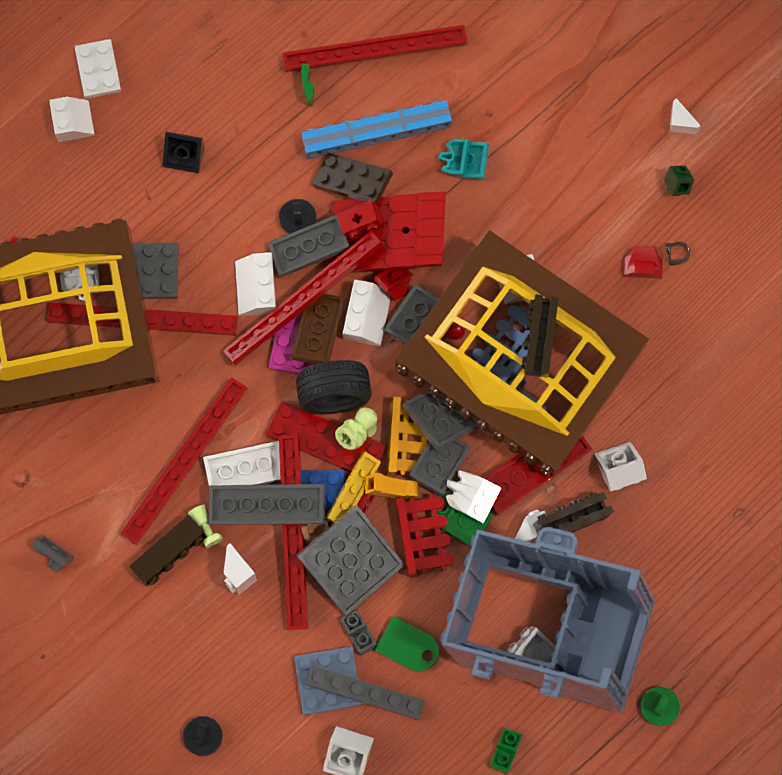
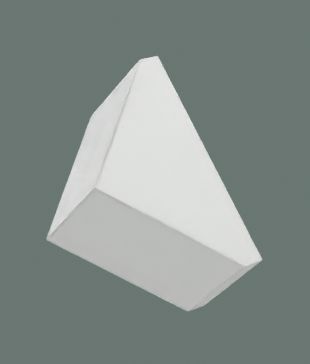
M676 98L672 104L669 132L696 135L701 125Z

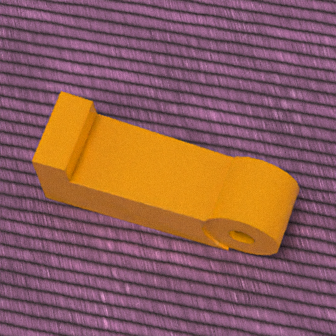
M374 473L366 476L365 494L390 498L404 497V499L414 497L416 499L418 498V482L386 477L383 474ZM372 481H374L373 489L371 488Z

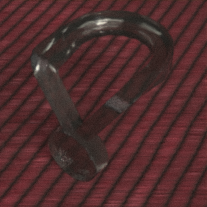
M665 243L669 265H680L689 260L691 250L686 243ZM683 246L687 250L686 257L681 260H672L670 247Z

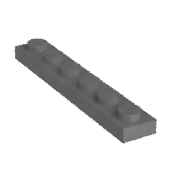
M313 665L310 667L305 684L315 689L415 720H420L425 700Z

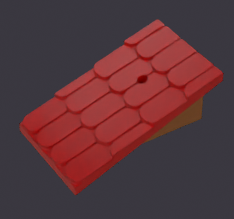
M446 191L381 197L377 206L383 226L378 228L373 234L381 241L383 246L350 273L442 266ZM356 199L333 201L332 216L364 202ZM367 233L361 235L358 239L349 240L347 238L349 246H353ZM340 253L329 258V264L332 263L343 253Z

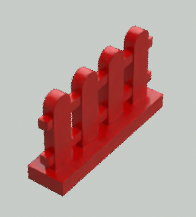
M429 494V498L414 500V497H411L409 502H404V497L396 498L409 578L417 577L416 571H422V574H427L428 569L441 567L442 571L447 570L446 566H450L454 562L453 555L449 553L444 554L443 547L450 545V537L440 533V528H444L447 525V518L442 515L437 516V510L443 508L444 500L441 497H434V494ZM432 511L433 517L418 519L417 513ZM412 514L413 520L408 521L407 515ZM435 529L436 536L421 538L420 532ZM410 533H415L416 539L411 540ZM438 548L439 555L424 557L423 551ZM413 552H418L419 558L414 559Z

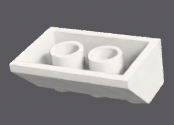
M272 252L251 254L235 261L239 316L269 314L276 308Z
M354 279L343 330V340L381 347L391 296L380 286L371 282Z

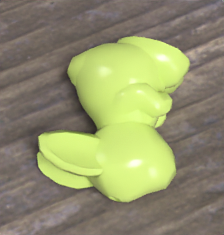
M364 407L358 410L354 420L348 419L344 421L343 425L335 432L339 444L348 450L359 448L366 441L367 437H372L377 431V413L370 408Z

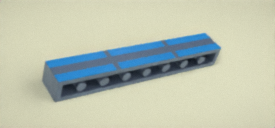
M437 100L428 105L419 104L413 108H401L392 113L382 112L374 117L364 116L356 121L346 120L338 125L328 124L320 129L310 128L301 134L308 160L326 156L328 153H340L452 128V119L447 100Z

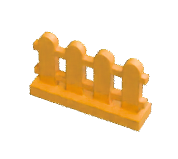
M393 396L390 401L386 476H394L397 471L402 476H405V472L411 473L417 461L406 460V455L417 454L421 456L428 444L427 438L415 423L408 422L409 414L403 408L404 403H401V397ZM400 415L403 416V422L400 421ZM399 434H402V440H399ZM408 435L422 436L421 442L407 441ZM398 453H401V459H397Z

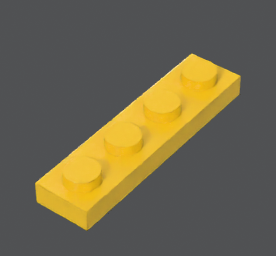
M367 452L361 454L325 517L327 520L334 523L354 505H357L365 491L366 476L376 472L381 463L379 460Z

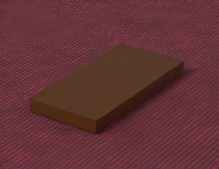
M323 294L302 312L291 360L311 364L330 361L345 297Z

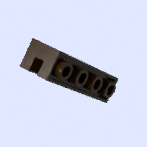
M535 294L534 300H530L529 311L533 313L532 319L527 321L526 330L530 331L529 338H525L524 349L527 350V357L522 358L521 369H525L524 375L548 378L559 297L551 296V299L543 298V295Z
M593 492L587 495L583 501L579 498L569 503L570 506L566 508L562 505L554 509L552 514L546 512L539 515L533 527L537 535L545 527L574 533L608 518L614 513V510L611 506L606 507L604 501L607 497L604 492L599 494Z
M187 515L129 567L146 587L149 584L152 586L160 579L159 576L164 571L167 573L175 566L174 563L179 558L181 560L189 554L188 550L193 546H199L204 541L205 533Z

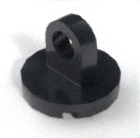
M293 199L282 206L279 212V222L282 229L291 234L315 224L316 212L309 202L303 199Z
M199 716L192 719L186 725L183 731V741L186 748L192 754L209 756L220 748L223 741V732L220 725L214 719L208 716Z

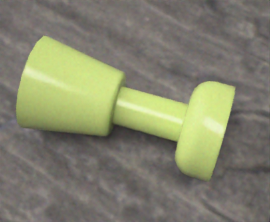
M200 505L188 513L198 526L202 527L206 535L203 542L206 548L212 547L223 540L220 533H213L211 530L205 505Z

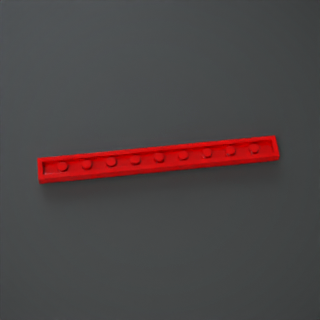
M465 25L283 52L285 71L291 72L302 70V64L309 65L311 69L467 45Z
M372 231L367 233L224 349V353L236 366L383 246L381 241Z
M49 302L48 323L90 326L86 305ZM93 306L94 314L118 313L117 307ZM146 309L150 330L237 336L238 316ZM119 319L96 321V326L121 328Z
M231 377L120 534L138 545L248 390L245 385Z
M299 434L279 435L281 485L302 484ZM283 524L287 630L308 629L306 567L296 556L305 548L302 524Z

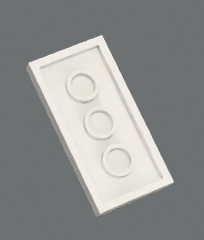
M279 441L203 457L209 485H263L281 481Z

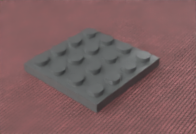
M354 505L296 555L345 616L405 565L357 505Z

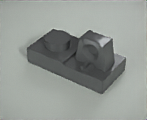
M44 535L36 538L32 543V546L36 548L38 553L51 558L48 566L56 572L60 571L63 566L70 563L74 558L72 554Z

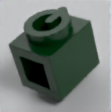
M682 165L669 166L664 179L668 192L675 196L689 195L695 181L687 166Z

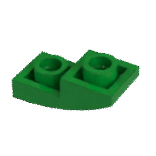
M504 727L489 768L508 775L523 734Z

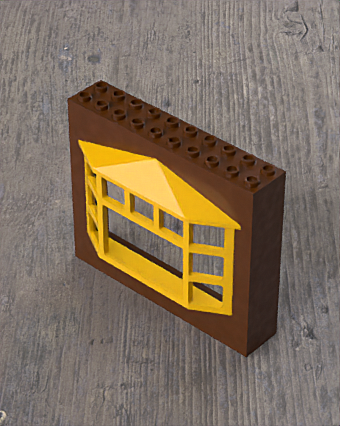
M114 219L108 224L95 223L92 225L93 227L89 228L80 226L74 228V231L66 232V230H60L50 236L41 234L37 235L35 239L21 238L11 244L10 242L0 243V285L18 281L21 294L20 301L1 304L0 311L84 295L93 344L7 361L0 322V415L160 382L131 229L126 220ZM109 264L113 284L89 286L85 267ZM79 269L82 288L58 292L55 273ZM49 275L52 294L28 299L25 280ZM113 291L118 313L94 314L90 294ZM119 319L123 341L99 342L96 321Z
M489 230L397 356L395 365L397 372L403 377L409 376L417 387L426 388L429 390L428 394L433 398L442 399L445 401L444 405L451 410H458L462 418L467 421L471 419L475 422L479 430L483 432L488 431L492 434V438L498 443L504 442L508 445V449L514 454L520 453L524 456V460L532 466L535 464L540 467V471L544 475L554 477L643 352L649 338ZM486 276L504 286L493 302H489L474 294ZM509 290L529 304L530 300H534L535 294L543 295V298L551 299V296L559 297L556 323L581 339L554 379L538 377L549 386L537 403L516 390L525 376V369L520 371L511 385L490 372L502 354L522 365L521 357L481 330ZM470 299L488 308L476 326L457 317ZM452 323H456L471 331L460 349H456L440 340ZM476 336H479L497 349L485 367L464 354ZM586 343L605 356V359L593 375L576 361V357ZM570 366H573L588 379V383L577 398L573 397L559 384V381ZM554 389L572 404L560 422L542 408V405Z

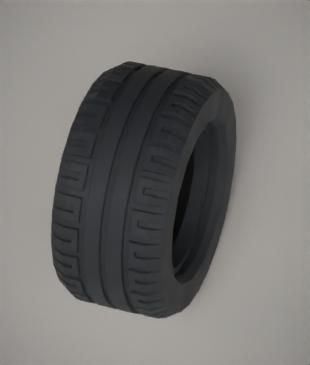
M336 360L315 364L302 370L296 378L299 406L310 414L325 415L351 411L367 404L372 396L368 369L363 363L358 361Z

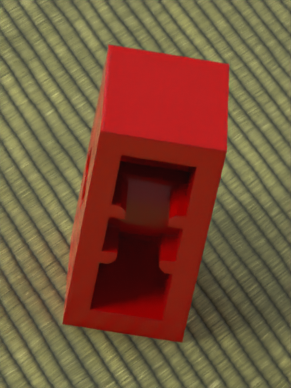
M372 200L337 214L342 234L349 240L358 239L361 235L370 231L375 232L383 226L379 208Z

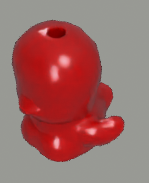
M452 323L440 340L445 342L446 338L459 340L464 337L465 328Z

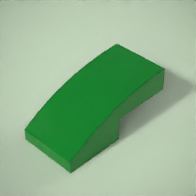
M302 64L301 77L304 96L308 106L313 107L315 85L309 82L310 66Z

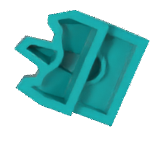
M453 139L446 143L450 152H442L438 156L439 160L447 162V165L443 166L441 171L463 179L485 180L490 146L488 142H470L468 139Z

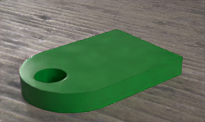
M446 492L442 496L439 495L438 497H441L448 506L444 512L437 510V516L442 515L447 518L446 527L440 529L472 548L470 545L472 536L476 535L477 529L485 531L493 518V514L488 513L484 523H481L449 505L446 496L453 495L454 492Z
M393 616L375 652L411 671L423 672L434 666L438 659L439 648L436 640L431 635ZM425 651L433 653L434 657L429 662L424 661L422 658V654Z

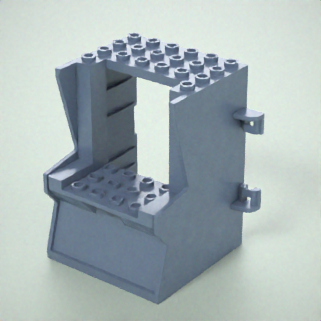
M545 527L539 531L536 542L533 544L477 529L476 535H473L471 539V552L465 558V571L459 577V590L455 592L453 597V610L447 616V629L441 635L443 647L461 667L473 669L472 676L489 680L491 675L495 674L531 682L540 688V694L556 699L560 697L573 698L623 714L655 604V599L641 571L576 555L578 540L571 532ZM489 570L570 591L566 600V604H568L567 610L561 616V623L563 624L555 637L557 644L555 650L552 649L549 661L551 663L467 641Z

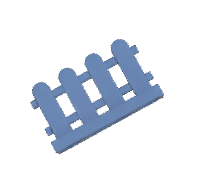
M512 305L507 310L508 316L511 319L508 322L505 320H498L496 322L498 335L496 337L492 334L487 335L523 358L527 357L524 343L530 331L525 330L524 333H521L512 325L516 321L527 329V321L532 319V317L524 312L525 308L523 306L518 308ZM503 336L515 343L512 348L501 341ZM486 341L484 343L488 347L484 351L477 348L472 352L473 359L476 360L475 362L484 367L492 358L489 353L492 350L497 351L495 347ZM519 347L522 348L518 353L516 352ZM502 354L501 357L503 359L500 362L497 361L490 371L504 382H507L514 372H518L521 365L505 354Z

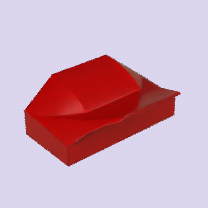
M634 246L631 253L624 259V277L662 279L663 259L658 255L656 248L652 246Z
M408 269L385 270L376 275L373 280L394 301H397L408 294V286L413 274Z

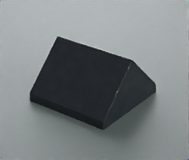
M166 131L162 167L199 173L205 149L203 138Z

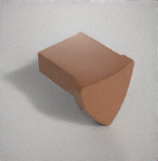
M325 520V524H302V533L307 545L330 527L329 520Z

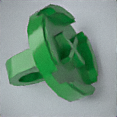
M663 686L648 690L642 697L640 704L644 719L657 727L673 723L681 709L680 700L676 693Z

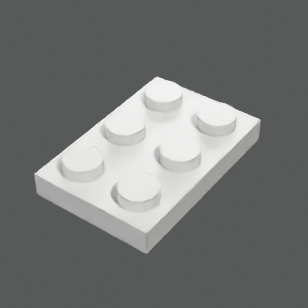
M111 39L75 46L85 99L121 92Z

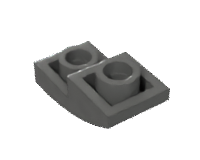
M358 610L340 618L360 656L377 647V643Z

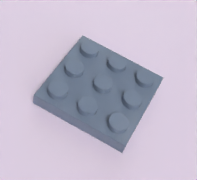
M353 646L294 656L303 716L362 706L360 702L305 685L311 665L358 679Z

